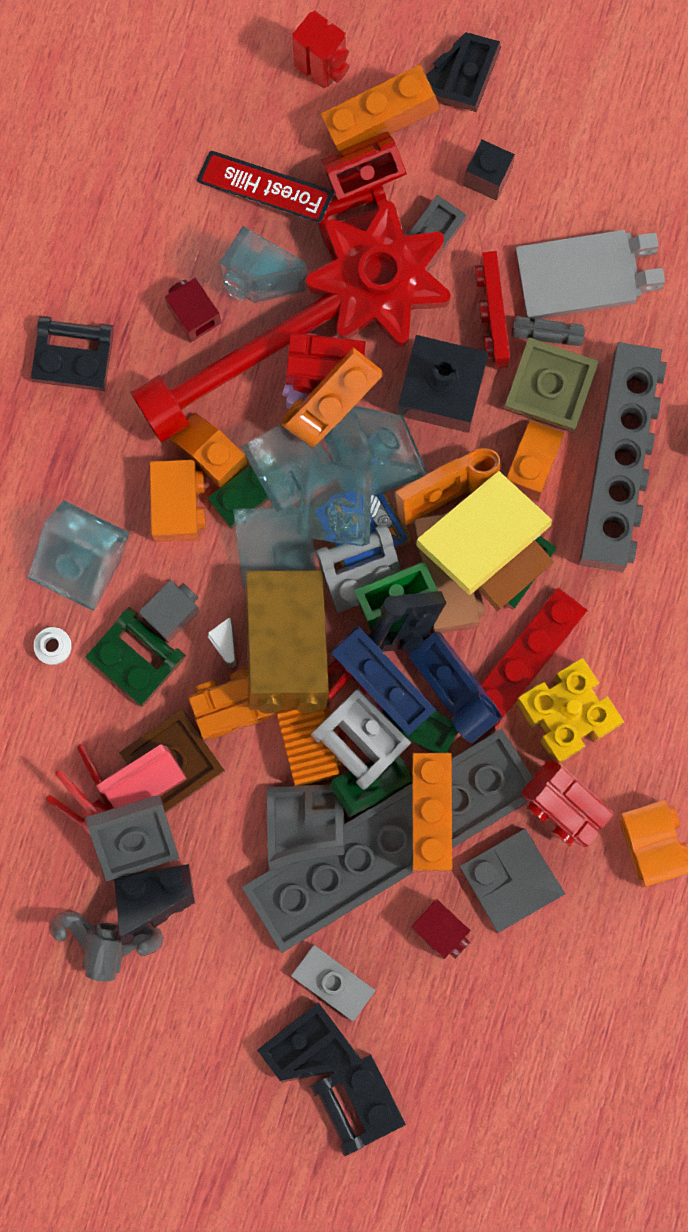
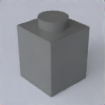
M170 580L139 611V614L169 643L200 612L198 606L194 603L198 597L184 583L177 587Z

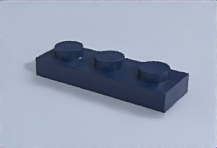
M358 625L330 650L334 657L408 736L436 711L432 704Z

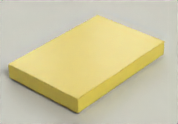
M498 471L417 539L416 546L468 595H471L551 526L552 519Z

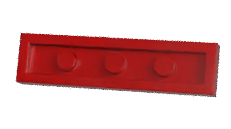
M559 587L481 684L486 694L500 711L502 719L588 611ZM498 721V722H497L494 726H492V727L495 729L496 726L500 723V721Z

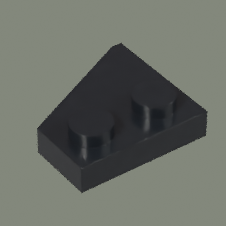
M465 32L453 44L449 52L443 53L433 63L434 68L426 74L437 101L477 112L501 50L500 41Z
M189 864L114 879L119 935L122 945L133 942V934L150 923L155 928L167 921L170 915L181 912L195 903Z
M319 1002L257 1050L282 1083L358 1068L365 1064Z

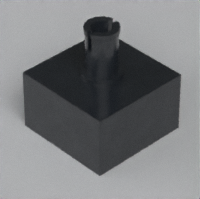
M416 335L398 403L397 416L469 433L489 352Z

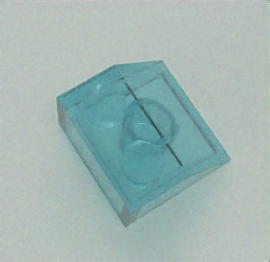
M242 226L219 262L223 285L226 286L225 291L240 301H244L247 298L253 303L304 292L307 289V263Z
M354 406L324 437L328 451L339 473L341 483L347 491L376 495L420 479L428 473L406 421L401 415Z
M63 500L44 523L28 579L94 611L122 559L130 532Z

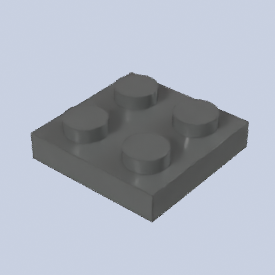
M160 795L85 818L106 882L179 859Z

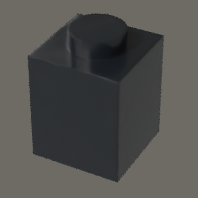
M481 139L466 170L464 186L494 200H498L512 171L515 154Z

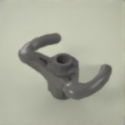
M65 911L56 915L49 924L50 934L59 942L65 940L67 936L65 928L71 930L85 951L82 967L86 968V977L103 982L114 980L116 973H120L122 957L136 948L140 956L155 953L162 947L164 936L158 927L154 928L151 925H147L133 934V942L122 945L118 926L110 923H98L96 926H93L80 913Z

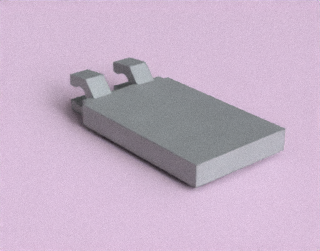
M625 230L516 247L515 252L526 317H529L530 320H535V318L543 319L636 304L637 297L642 296L641 293L663 289V284H665L663 268L649 269L638 273L635 258L657 254V249L659 248L657 234H642L632 238L631 232L625 233Z

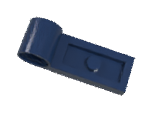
M434 632L419 648L408 654V657L451 712V722L465 740L473 743L502 719L496 705L441 632Z

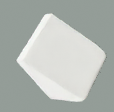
M228 618L208 633V638L229 668H233L237 665L232 619Z

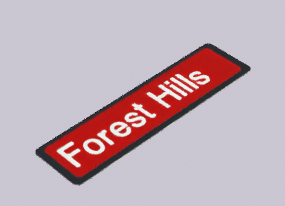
M215 151L208 153L197 178L198 183L317 223L323 220L334 194L330 189Z

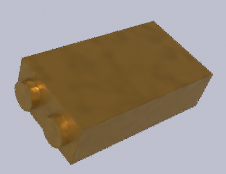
M247 571L245 601L249 710H259L262 713L271 714L280 710H298L302 713H313L319 709H326L329 691L322 571Z

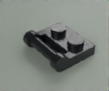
M40 315L30 378L32 382L105 392L114 325L102 323L101 327L59 322L52 321V317ZM53 335L99 341L98 351L55 346L50 345V338Z
M436 591L387 597L380 609L381 616L368 637L382 652L394 650L412 651L419 648L446 605L442 592Z
M371 1054L362 1058L365 1064L361 1067L335 1072L309 1086L313 1095L319 1096L342 1143L339 1145V1148L344 1157L406 1125ZM340 1083L343 1084L366 1130L358 1136H355L332 1087Z

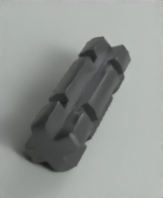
M517 316L513 321L512 336L527 339V336H531L532 339L559 344L562 341H567V345L580 346L584 341L585 327L570 323V326H564L565 322L536 318L534 322L530 321L529 317Z

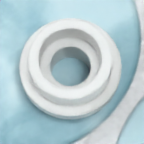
M46 628L34 640V652L38 659L45 664H60L71 653L72 643L70 637L60 628ZM51 639L59 642V647L54 652L46 650V643Z

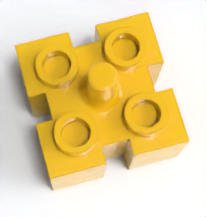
M584 658L557 673L554 678L557 685L549 689L546 683L543 682L518 697L516 701L517 706L531 728L539 723L541 724L546 735L542 737L540 742L552 761L558 764L582 751L585 744L581 739L590 735L593 742H596L624 723L608 696L599 701L593 690L598 686L599 682Z

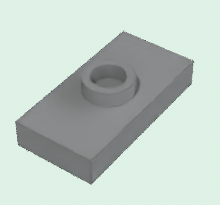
M313 945L292 974L293 978L353 1022L376 991L315 945Z

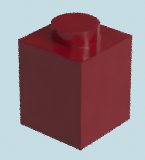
M196 277L189 282L187 280L179 281L169 289V294L165 296L168 309L190 342L195 341L222 323L220 313Z
M438 899L410 927L443 960L449 954L456 959L470 943L466 936L471 930Z

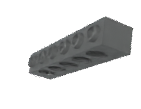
M618 342L615 348L579 565L623 573L627 563H634L637 541H631L633 526L640 527L643 513V505L637 504L639 490H646L649 477V469L643 468L645 455L652 454L655 433H649L651 419L657 420L661 398L655 397L657 383L663 384L667 362L661 361L662 349ZM629 380H639L645 386V392L640 394L631 392L626 382ZM624 415H632L639 421V427L633 430L627 429L622 425L620 418ZM621 450L629 452L633 457L634 463L628 466L619 464L615 459V453ZM613 486L624 488L628 499L623 502L613 500L609 495V488ZM607 522L618 524L622 530V535L618 538L606 536L603 532V524Z

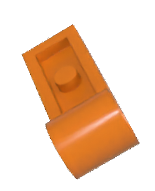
M352 348L305 400L302 398L298 399L288 409L281 425L309 447L316 446L382 377V370L355 348Z
M488 448L476 449L459 459L456 458L443 466L437 467L420 479L406 484L395 492L397 517L405 525L414 522V519L425 516L468 491L472 494L495 473L501 472L498 453Z

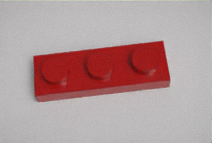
M497 251L482 252L480 265H475L476 286L483 287L485 300L479 301L481 323L488 322L489 336H483L484 351L489 352L488 358H492L493 369L507 368L510 361Z

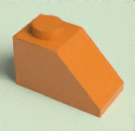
M194 413L187 420L190 426L169 439L190 460H195L197 467L204 471V474L220 489L248 465L246 455L218 428L197 413Z
M532 420L528 423L507 479L529 499L538 502L564 432Z

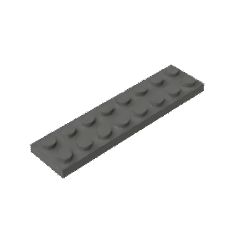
M502 728L452 758V849L528 803L521 796V792L533 777ZM412 784L344 825V855L313 858L272 869L242 887L281 953L289 950L414 873L412 872Z

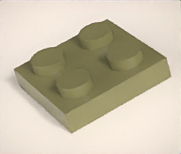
M528 338L504 409L574 433L599 361Z

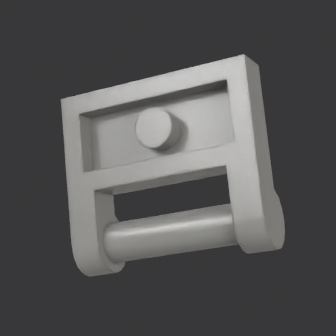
M386 524L376 527L374 533L329 550L327 547H323L315 551L334 610L337 613L359 605L354 590L402 571L391 533ZM380 546L381 554L335 571L334 563Z
M359 688L310 734L318 743L322 741L357 778L356 783L363 790L373 783L411 743ZM337 725L374 763L370 768L333 731Z

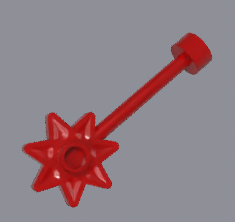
M391 201L382 203L366 232L336 219L329 220L326 223V235L336 260L315 270L306 278L307 289L312 293L322 295V298L170 390L160 375H157L130 392L158 440L162 443L190 426L182 412L183 408L289 345L291 333L307 334L339 315L337 323L338 338L350 339L375 322L397 347L403 348L407 346L410 334L411 310L445 308L449 305L450 291L427 271L443 248L444 235L436 231L404 236L395 204Z

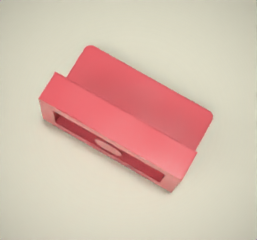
M161 744L96 786L100 793H105L113 808H118L156 795L161 796L185 781L187 777L169 748Z

